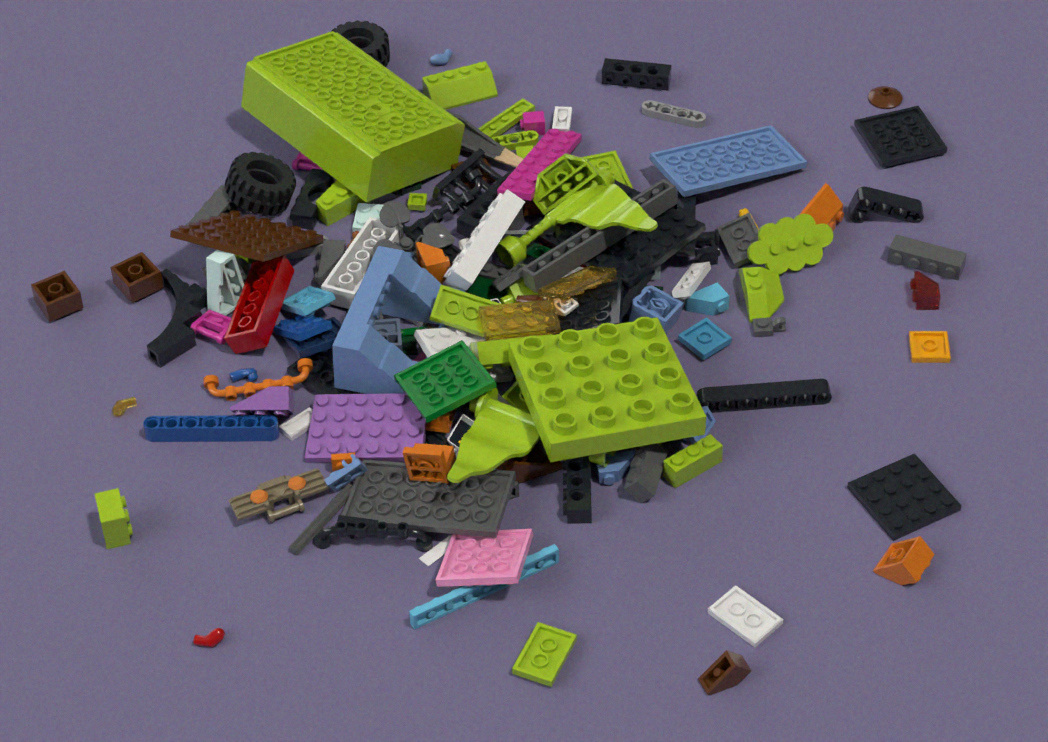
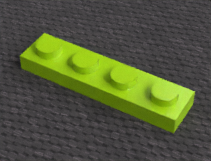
M522 98L478 129L490 138L499 136L520 122V120H523V112H534L535 105Z

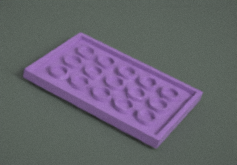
M405 393L315 395L305 461L306 463L331 462V454L355 452V456L361 462L363 459L405 462L402 453L404 447H414L415 443L425 444L427 422Z

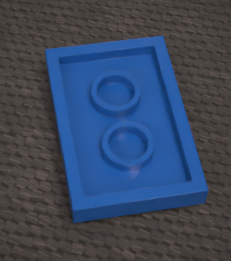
M297 314L291 320L279 321V324L274 326L273 330L274 334L302 341L332 329L331 321L314 317V315L305 317Z

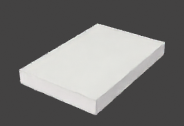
M736 585L708 608L709 615L754 648L783 624V619Z

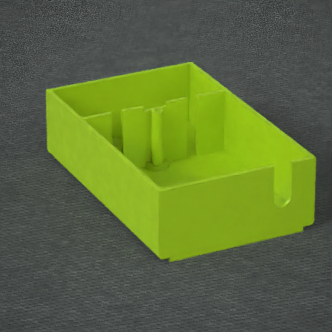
M331 31L255 56L252 61L246 64L241 107L365 202L450 170L452 164L458 163L465 124L339 33Z

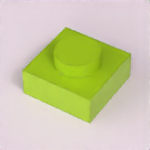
M409 193L408 209L425 211L428 200L427 194Z

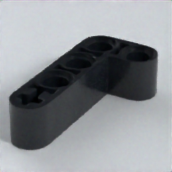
M865 186L857 189L849 204L850 219L854 223L864 222L870 212L911 223H919L924 218L923 206L920 200Z

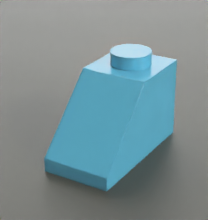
M717 282L695 291L690 298L686 299L685 309L689 312L714 316L729 309V295Z

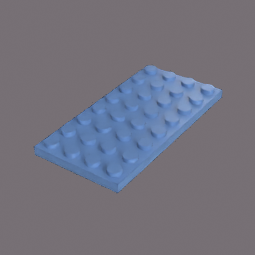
M772 125L650 153L649 158L661 173L676 186V189L683 197L807 167V161Z

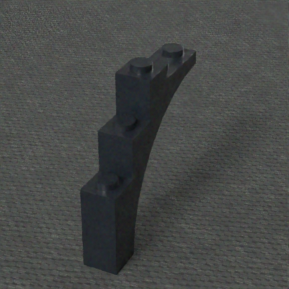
M167 268L161 271L163 286L172 294L176 301L175 311L165 330L146 345L149 359L160 368L196 346V334L190 327L194 321L202 316L200 310L207 306V291L205 288L200 287L196 283L189 286L187 282H183L177 274L172 273Z

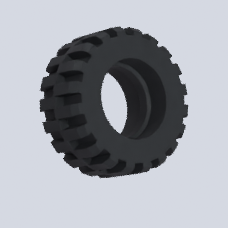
M356 20L355 22L349 21L343 25L340 24L337 28L331 30L342 35L386 67L390 61L389 38L382 27L373 22H360Z
M246 152L237 156L232 161L225 180V190L231 201L233 200L235 205L241 206L243 210L251 211L252 214L258 213L261 216L268 214L272 216L287 209L296 187V178L290 167L284 164L282 160L276 159L272 155H265L262 152H250L249 154Z

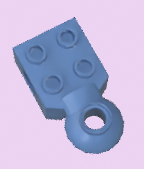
M652 285L646 286L642 289L641 294L632 300V306L626 314L629 315L630 322L640 317H658L665 333H667L679 319L684 302L673 298V296ZM624 289L623 298L629 290Z

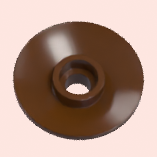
M889 86L876 87L868 94L869 102L880 109L896 108L902 103L903 98L900 91Z

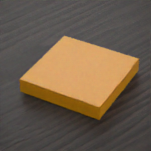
M909 331L912 363H950L951 356L947 331Z

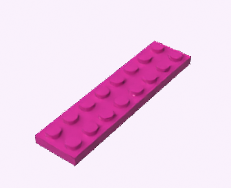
M549 129L497 189V193L503 194L508 189L519 198L531 201L535 195L537 175L565 153L571 154L581 142L582 134L575 133L574 131L565 132L558 129Z

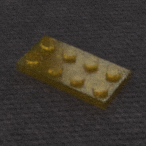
M588 266L539 288L538 294L539 296L547 297V299L560 298L561 301L571 299L573 295L583 294L586 289L596 288L599 283L609 282L610 278L617 275L616 268Z
M553 299L479 306L478 309L485 341L555 334L561 331Z

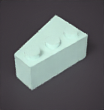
M216 250L206 258L207 311L210 309L226 316L235 310L244 283L235 254Z

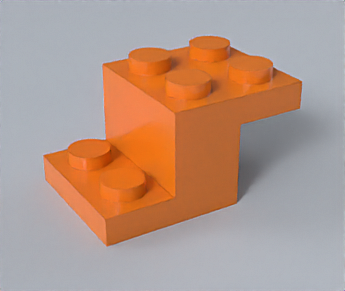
M415 443L414 447H404L402 453L410 480L449 482L447 475L456 461L453 446Z

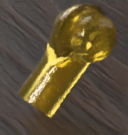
M135 396L116 401L112 408V413L115 416H122L127 408L136 406Z

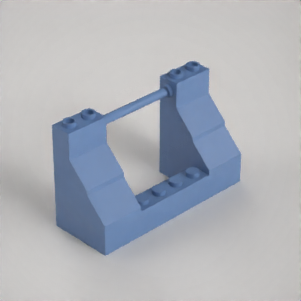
M378 246L332 345L335 388L365 394L405 393L394 375L418 362L412 361L395 344L388 342L374 329L375 319L379 318L381 310L383 315L439 325L438 328L450 327L429 320L442 284L425 268H421L403 250ZM454 288V289H457V290H460V291L465 292L464 289Z

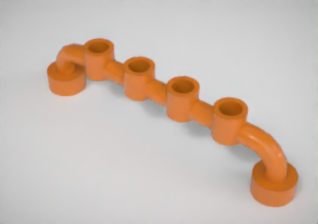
M309 358L298 360L297 367L301 374L296 377L287 375L278 380L265 379L261 383L247 382L244 386L235 387L230 385L225 387V389L218 390L216 389L219 386L218 376L207 375L203 378L204 388L208 389L213 396L225 397L227 401H235L237 395L243 393L248 398L256 394V391L263 390L269 386H289L293 390L294 384H299L307 379L309 372L313 370V362Z

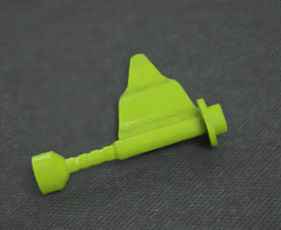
M594 167L599 173L596 177L547 213L544 219L539 224H536L532 230L530 229L526 232L525 235H522L520 238L508 235L498 243L495 249L500 259L507 266L513 268L526 259V246L542 235L544 231H547L550 227H555L558 223L577 222L596 230L619 225L647 232L655 230L658 227V223L649 217L636 201H633L619 186L614 184V177L605 167H600L599 169Z
M497 388L471 400L469 410L475 413V421L468 432L462 437L457 459L449 471L447 479L450 482L459 483L470 476L487 474L510 458L527 455L540 439L531 414L497 401ZM616 451L589 455L588 458L590 462L607 467L610 461L605 460L606 453L614 456Z

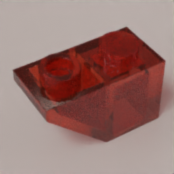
M914 271V278L910 279V289L914 290L912 291V302H915L916 310H939L941 297L939 283L919 271Z

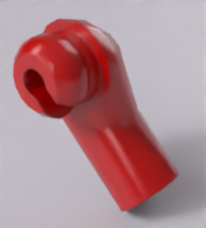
M215 628L206 636L195 635L194 645L214 647L224 639L225 632L222 628Z

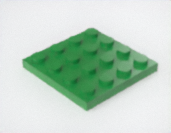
M463 340L394 375L400 387L427 423L497 387L495 380Z

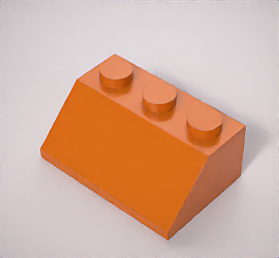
M825 183L800 214H809L814 218L816 224H827L834 231L837 223L841 222L844 218L843 203L829 184Z

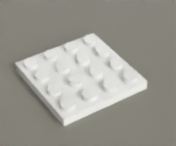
M453 327L416 330L414 333L415 339L427 358L461 340L464 341L470 350V342L490 340ZM500 363L493 364V368L486 369L496 383L512 381L514 377L509 367H501Z

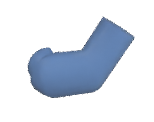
M446 49L443 54L432 56L430 62L433 65H445L448 63L453 52L450 49Z

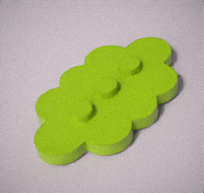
M799 214L794 219L783 217L776 224L766 223L760 227L758 241L750 244L747 256L753 264H765L768 270L778 274L786 272L787 269L799 271L805 264L815 265L820 262L823 256L822 248L830 245L834 237L833 231L827 224H816L814 218L809 214Z

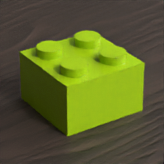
M119 488L94 493L106 548L112 549L131 544L130 536L133 535L131 523L127 524V522H130L128 510L123 509L127 507L125 496H120Z

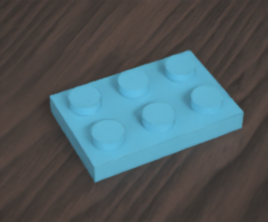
M308 286L285 298L281 309L307 317L313 315L315 310L329 306L330 302L336 298L333 292Z

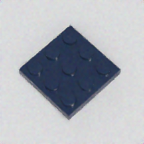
M335 317L326 319L331 321L332 329L302 341L282 336L283 341L300 358H310L315 353L328 352L333 348L332 345L342 324Z

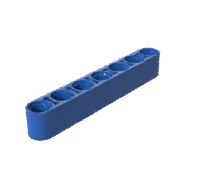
M273 415L149 416L143 421L145 436L150 442L274 441L280 435L278 420Z

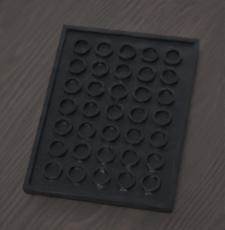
M615 180L614 184L619 186L631 199L641 193ZM671 207L653 219L658 223V227L651 232L635 230L585 262L584 265L612 280L622 279L623 285L630 289L704 232L706 227L704 223ZM545 215L527 227L526 231L532 230L536 224H539L544 219ZM577 222L558 223L555 227H550L547 231H544L536 240L554 248L587 226Z

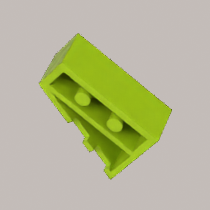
M338 180L315 201L318 218L327 226L353 213L354 210H357L358 203H371L370 201L365 202Z

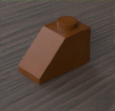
M726 650L698 680L707 695H713L737 686L751 672V669L742 655Z

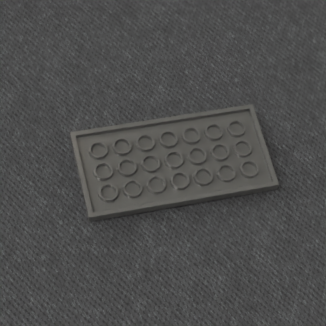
M363 459L362 463L365 464L368 471L355 479L342 515L386 522L388 528H396L398 523L405 522L409 528L425 532L496 538L516 480L515 471L493 470L484 475L470 476L459 483L450 481L448 483L410 480L405 463Z

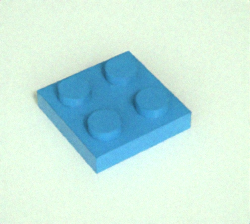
M708 318L701 320L678 335V340L702 360L707 359L732 343V337Z

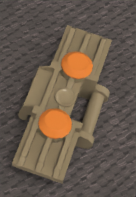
M315 468L292 477L290 475H283L260 483L255 490L232 497L228 501L238 521L265 512L269 522L272 523L275 521L274 519L297 511H305L301 499L325 491L329 487L319 468ZM284 498H287L289 504H291L278 510L274 509V503Z

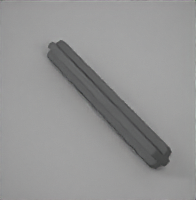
M348 483L289 546L291 553L298 555L347 502L353 485Z

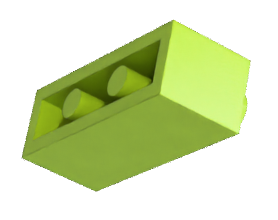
M709 434L663 460V477L674 488L681 486L721 463L723 445Z

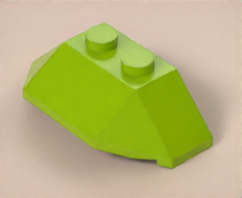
M565 153L537 175L533 201L545 215L599 173L588 159Z
M763 267L739 269L749 322L752 323L753 319L772 317L784 302L779 274Z

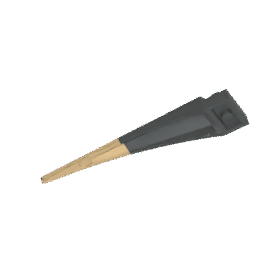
M447 110V112L465 124L461 150L475 153L480 148L485 152L484 157L513 167H517L521 163L523 158L491 139L461 115Z

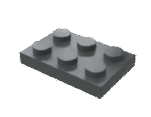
M750 213L716 227L735 267L738 268L751 262L747 256V250L751 243L758 241L759 230Z

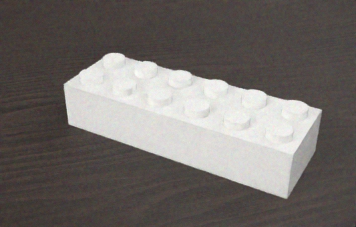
M508 189L503 194H498L488 207V211L480 219L479 225L471 233L469 240L463 245L460 254L452 262V266L444 274L443 277L446 278L443 282L444 286L464 289L466 291L473 284L524 205V200Z
M369 217L321 285L322 290L334 293L336 299L330 302L332 305L350 308L372 260L374 245L382 239H389L392 243L397 242L399 244L401 235L398 225L389 228L384 226L380 219Z

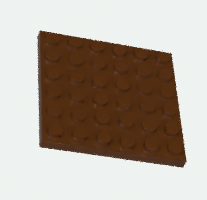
M235 210L227 214L221 213L217 217L211 216L207 220L201 219L196 223L191 222L186 226H178V228L171 230L170 233L171 238L262 262L323 242V235L317 234L315 230L305 231L301 230L299 226L289 227L283 222L274 223L268 218L258 219L255 215H242L240 211Z

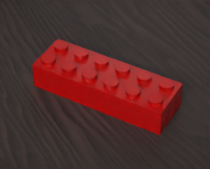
M285 255L265 262L258 260L252 263L224 337L235 354L263 349L268 346L295 271Z

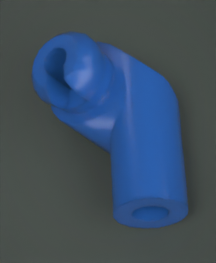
M243 368L229 373L232 382L248 377L250 382L258 379L257 371L254 368Z

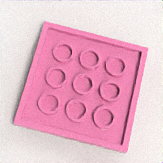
M532 529L499 530L496 538L452 534L436 577L437 587L518 584L532 542Z

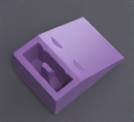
M269 386L231 406L230 411L235 413V415L274 414L277 417H288V414H293L294 390L289 386Z

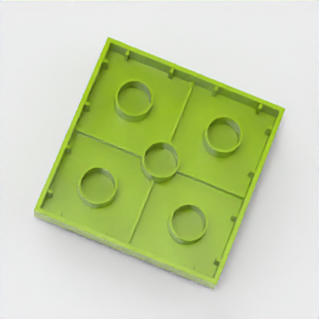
M640 317L633 322L621 324L603 323L597 328L579 331L567 329L556 335L544 337L527 336L520 341L509 342V363L550 462L705 435L706 415L658 317Z

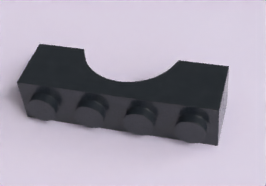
M312 168L310 174L306 176L305 185L300 190V196L295 200V207L290 211V220H292L293 226L314 230L319 218L317 205L312 202L334 184L333 177L325 170Z

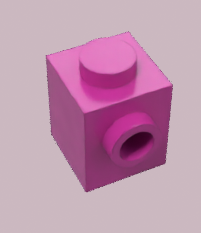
M523 112V120H520V129L536 131L539 136L545 135L544 112Z

